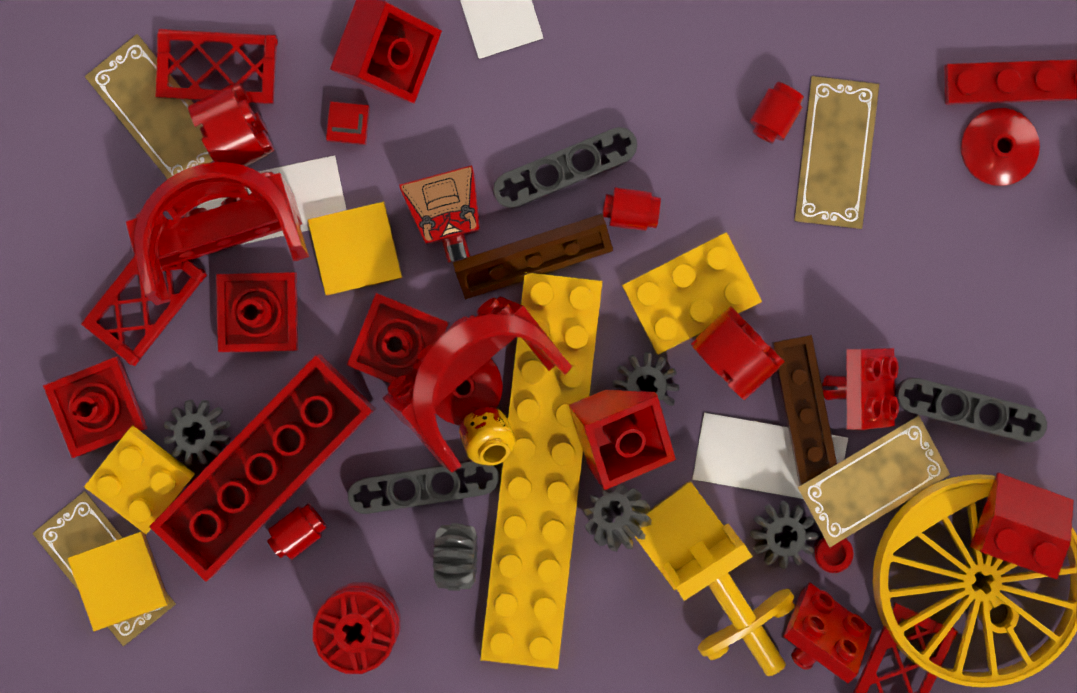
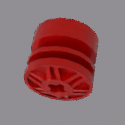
M352 582L338 588L320 607L313 622V643L318 655L329 667L345 674H363L376 669L389 657L400 633L401 614L395 600L384 588L370 582ZM356 622L360 623L363 626L360 632L362 635L358 634L355 638L348 635L351 629L349 626H354Z

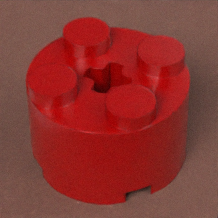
M240 82L233 85L230 84L188 106V111L195 127L203 125L200 127L203 136L201 140L213 162H228L249 166L274 152V148L267 136L269 132L258 112L253 113L249 106V103H251Z
M732 306L720 314L691 343L703 360L718 376L720 375L729 383L728 386L744 401L785 362Z

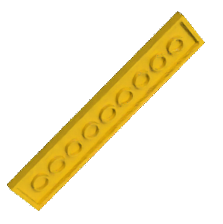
M537 273L524 275L521 305L527 309L565 359L572 365V368L565 375L556 366L548 371L525 341L517 337L508 421L515 437V446L506 460L503 461L480 658L482 661L558 669L583 455L582 445L569 405L590 395L603 281Z

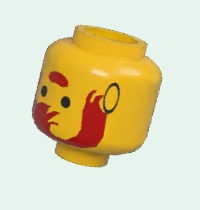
M493 407L476 409L469 413L460 424L459 434L467 456L474 463L488 466L500 464L506 460L514 449L515 437L507 417L499 409Z

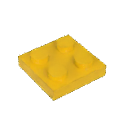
M132 425L84 487L147 535L151 530L149 526L175 500L195 473Z

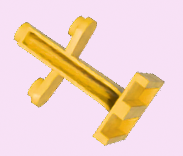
M726 524L722 529L727 538L710 549L706 547L703 541H700L689 548L694 556L693 560L676 571L670 562L664 564L663 568L684 601L709 586L732 622L731 625L706 637L698 645V650L702 656H707L709 660L718 659L728 651L730 644L742 638L765 675L773 676L786 666V662L762 625L774 616L779 618L792 611L795 607L793 602L794 595L790 589L780 590L752 611L728 573L750 559L752 555L731 526Z

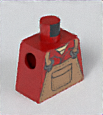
M472 165L400 184V190L425 244L430 245L442 241L448 263L470 257L465 235L480 231L476 181Z

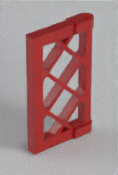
M158 30L156 98L201 100L219 91L202 89L199 86L216 70L229 84H235L220 66L238 52L252 68L237 82L243 84L255 72L263 79L262 92L246 91L250 102L274 104L277 35ZM171 41H186L194 44L178 60L171 55ZM205 43L231 44L233 48L218 62H215L201 46ZM244 45L264 46V57L255 65L240 48ZM199 50L213 66L195 81L181 64ZM262 66H263V73L259 70V68H261ZM178 68L192 85L189 88L169 87V75Z
M134 256L81 325L113 349L129 365L135 367L188 298L207 277L204 269L199 268L190 260L176 264L177 266L163 268L162 271L166 272L170 304L154 324H150L148 301L151 300L145 296L140 272ZM183 270L191 278L178 294H174L172 271ZM135 275H139L141 298L120 300V294ZM142 302L144 325L123 328L121 305ZM115 305L117 328L106 329L99 321L108 309ZM145 329L146 335L134 350L125 344L124 332Z
M896 602L892 606V611L898 624L901 618L908 620L919 614ZM928 617L913 626L915 633L905 637L908 641L918 638L920 647L924 651L926 646L922 636L930 633L937 634L944 625ZM883 626L853 693H867L872 684H876L879 693H884L880 681L899 674L903 677L908 693H930L937 676L926 672L918 691L913 692L906 672L920 666L915 663L903 666L896 648L897 644L889 634L886 626ZM918 626L925 629L920 631ZM954 627L951 628L938 645L935 654L929 657L930 661L941 667L958 633ZM892 648L899 668L877 676L876 672L886 650Z

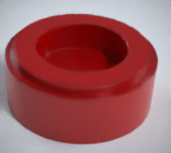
M822 535L813 546V558L816 564L826 572H842L850 566L853 560V547L846 538L829 547Z

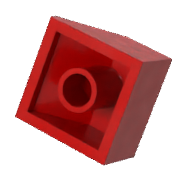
M356 0L330 70L357 83L415 104L442 30L388 2Z
M603 390L569 405L588 467L604 491L676 460L659 398L655 392Z
M997 472L970 547L981 553L1057 580L1071 543L1074 500Z

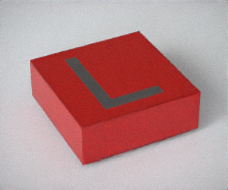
M330 101L326 141L366 145L370 106Z

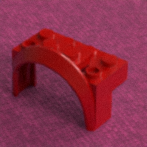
M204 163L182 170L163 182L151 194L135 219L125 221L145 296L156 306L170 302L162 269L187 260L189 261L279 231L284 233L293 261L309 257L300 225L303 223L295 196L281 173H260L252 168L235 163ZM230 197L221 202L222 206L210 210L206 208L193 209L210 200ZM167 211L172 219H167L163 213Z
M501 296L497 299L493 297L484 302L478 308L477 316L471 315L469 318L464 316L453 323L448 331L420 352L417 357L419 361L412 366L414 371L408 376L402 375L395 379L387 388L389 393L382 398L400 421L412 429L437 461L451 473L462 465L439 431L435 407L497 352L508 345L514 338L519 337L525 341L548 371L556 366L565 375L572 368V365L565 359L523 305Z

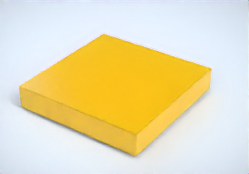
M384 201L308 219L326 296L403 278Z
M688 481L646 513L650 517L652 525L641 527L645 534V539L641 540L635 536L674 591L676 588L663 565L670 562L676 571L694 559L689 548L698 542L703 541L706 547L710 549L727 538L722 529L724 525L691 481Z
M142 531L67 558L93 631L170 604L147 538Z

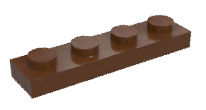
M601 213L452 263L466 300L524 281V275L530 273L545 274L614 250L606 222Z
M812 335L771 342L773 350L785 361L779 367L777 373L799 486L837 464Z

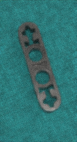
M613 128L518 167L498 177L494 183V196L503 207L517 208L610 170L632 159L637 150L636 137L627 128ZM619 135L621 140H629L630 145L625 149V156H620L617 151L605 155L609 163L601 165L600 153L593 145L594 143L601 141L602 149L613 144V137ZM578 150H588L594 156L595 163L589 171L581 172L574 168L572 156ZM546 164L554 166L559 174L557 182L549 187L542 186L536 180V171L539 167ZM526 171L530 172L531 184L537 190V193L529 195L528 187L517 192L518 199L516 201H511L509 196L502 197L500 195V191L505 189V181L511 180L514 185L520 184L525 181L521 174Z
M920 378L904 379L895 389V396L898 399L899 407L914 414L1023 442L1038 441L1047 430V421L1044 414L1033 407ZM917 384L918 392L933 396V388H937L938 391L932 401L933 412L927 411L931 403L915 401L913 406H910V399L904 397L905 390H912L914 385ZM948 394H956L962 402L960 412L954 416L946 415L941 408V402ZM992 403L999 410V419L994 425L986 426L980 421L979 412L984 405ZM1009 407L1013 408L1010 414L1011 417L1026 419L1028 414H1031V421L1036 423L1035 430H1028L1026 435H1023L1024 428L1007 424L1009 420ZM1006 424H1007V427H1008V431H1007V432L1003 431V429H1004V427L1006 426Z
M472 460L460 462L462 465L460 468L465 469L464 476L476 474V467L483 466L485 472H491L493 475L492 479L487 480L486 487L480 488L479 483L476 481L467 482L465 485L468 491L460 492L461 479L457 470L451 473L442 465L365 477L357 480L350 487L348 501L356 512L370 514L482 496L491 493L496 488L499 481V472L495 465H480ZM446 472L453 477L454 488L450 493L439 494L433 489L432 479L437 473ZM402 478L411 480L416 488L414 497L409 500L398 499L393 491L397 480ZM380 481H387L386 493L391 502L390 504H383L384 496L373 498L370 502L371 506H365L363 500L356 499V494L361 492L362 485H367L369 491H378L383 489Z

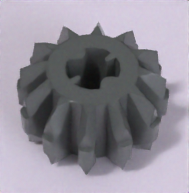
M645 352L643 355V366H640L637 358L631 355L628 357L630 364L634 368L631 372L624 366L619 365L617 367V371L627 376L626 381L613 380V387L626 388V391H639L640 387L636 384L637 379L640 376L646 379V374L654 377L651 384L656 387L654 392L658 395L659 401L662 399L666 404L674 405L675 400L665 395L666 390L678 391L680 386L676 383H666V379L677 374L674 368L668 369L663 373L660 372L666 363V358L660 357L654 367H651V353Z
M187 400L184 404L185 412L178 407L171 410L173 417L178 422H164V428L174 431V435L164 438V443H177L178 446L171 453L174 458L179 457L186 451V465H192L197 456L202 465L209 464V452L215 457L222 452L217 443H230L231 438L228 435L220 434V430L231 426L230 421L218 423L216 419L222 414L223 409L217 407L208 413L210 407L209 400H201L198 409L193 400ZM200 423L202 425L200 430L205 429V437L194 441L192 438L195 434L190 435L189 429Z
M619 484L614 492L610 488L605 491L603 489V496L601 498L590 495V500L595 507L584 510V515L590 520L585 525V528L590 535H594V541L599 546L607 544L611 551L617 552L621 543L627 549H633L632 539L635 536L641 540L645 539V534L641 527L652 525L650 517L646 515L650 510V505L646 500H641L642 494L636 488L628 491L624 484Z
M786 501L780 502L779 514L776 513L770 504L766 505L765 511L769 518L765 520L759 515L754 517V521L763 526L762 530H751L750 536L754 539L763 540L758 542L753 547V550L757 554L767 551L764 562L768 565H771L777 556L781 569L787 568L789 556H791L796 565H801L803 561L798 552L803 550L809 555H812L814 549L805 544V541L818 539L816 532L805 531V529L813 525L814 519L811 516L800 519L804 508L800 505L795 506L790 514L789 504ZM787 525L786 528L793 532L792 537H786L785 544H781V541L776 537L774 538L775 533L782 532V526Z
M451 523V525H441L437 530L433 552V578L438 588H445L448 591H460V589H470L474 584L477 573L478 537L473 526Z

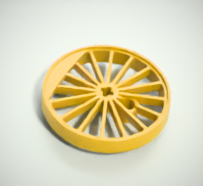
M982 474L957 476L935 483L916 494L900 508L886 527L876 551L873 566V594L883 626H886L889 634L897 644V648L913 663L920 666L923 670L952 683L970 687H998L1019 682L1043 670L1066 649L1077 632V534L1072 527L1071 543L1067 551L1069 566L1062 567L1059 575L1070 574L1068 601L1002 584L1048 576L1034 571L1004 574L1017 567V565L1009 562L1001 565L1004 560L993 558L987 554H984L982 557V553L974 548L973 561L948 516L967 506L972 541L978 525L975 502L989 495L995 479L993 475ZM942 520L966 564L961 563L922 532ZM917 536L957 566L960 571L956 572L893 555V553ZM891 562L958 579V581L888 589ZM977 572L986 576L982 579L984 584L982 588L972 585L976 582L974 575ZM958 589L920 611L914 617L900 624L897 623L890 603L892 597ZM1000 590L1066 607L1055 631L1049 630L1003 595ZM961 599L943 623L944 626L937 634L935 633L928 642L925 650L917 651L904 636V631ZM999 604H1005L1007 608L1006 619L1001 623L993 624L990 618L991 609L999 606ZM970 605L953 669L945 666L941 667L930 661L929 657ZM978 614L979 620L983 624L989 671H962ZM1019 614L1049 637L1030 656H1028L1013 630L1018 623ZM992 631L1007 633L1022 661L997 670Z

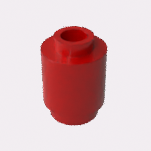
M777 82L773 89L769 88L750 119V123L755 127L753 133L773 144L775 139L784 141L802 110L800 104L804 96L794 88Z
M614 187L613 195L605 194L603 217L609 218V226L642 231H646L647 227L657 228L661 197L652 196V192Z
M308 503L302 508L297 506L268 529L271 537L267 542L278 557L283 558L286 555L293 560L322 537L321 532L327 528V525L311 504Z

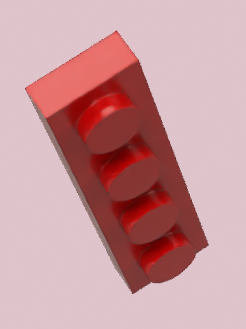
M1077 59L946 64L944 66L945 105L1076 101Z

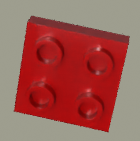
M296 272L216 274L218 352L298 351Z
M376 293L347 366L392 383L402 375L408 376L414 371L412 366L419 361L417 357L420 352L444 334L450 322Z
M894 348L846 349L847 376H825L822 386H837L838 389L823 390L824 398L826 400H847V430H866L895 426V419L899 411L898 399L895 396V379L898 376L899 366L897 358L894 356Z
M119 356L43 385L72 458L121 440L132 425L139 431L148 429Z
M809 582L800 592L783 637L797 646L793 649L791 656L795 664L805 670L811 669L817 661L849 684L858 675L872 627L859 615L853 614L836 602L829 593L820 590Z

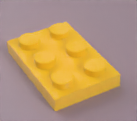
M727 232L622 285L657 355L702 333L730 306L738 313H741L762 302Z

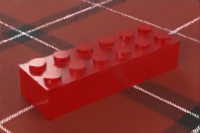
M315 355L149 527L207 582L229 562L377 408L322 355Z

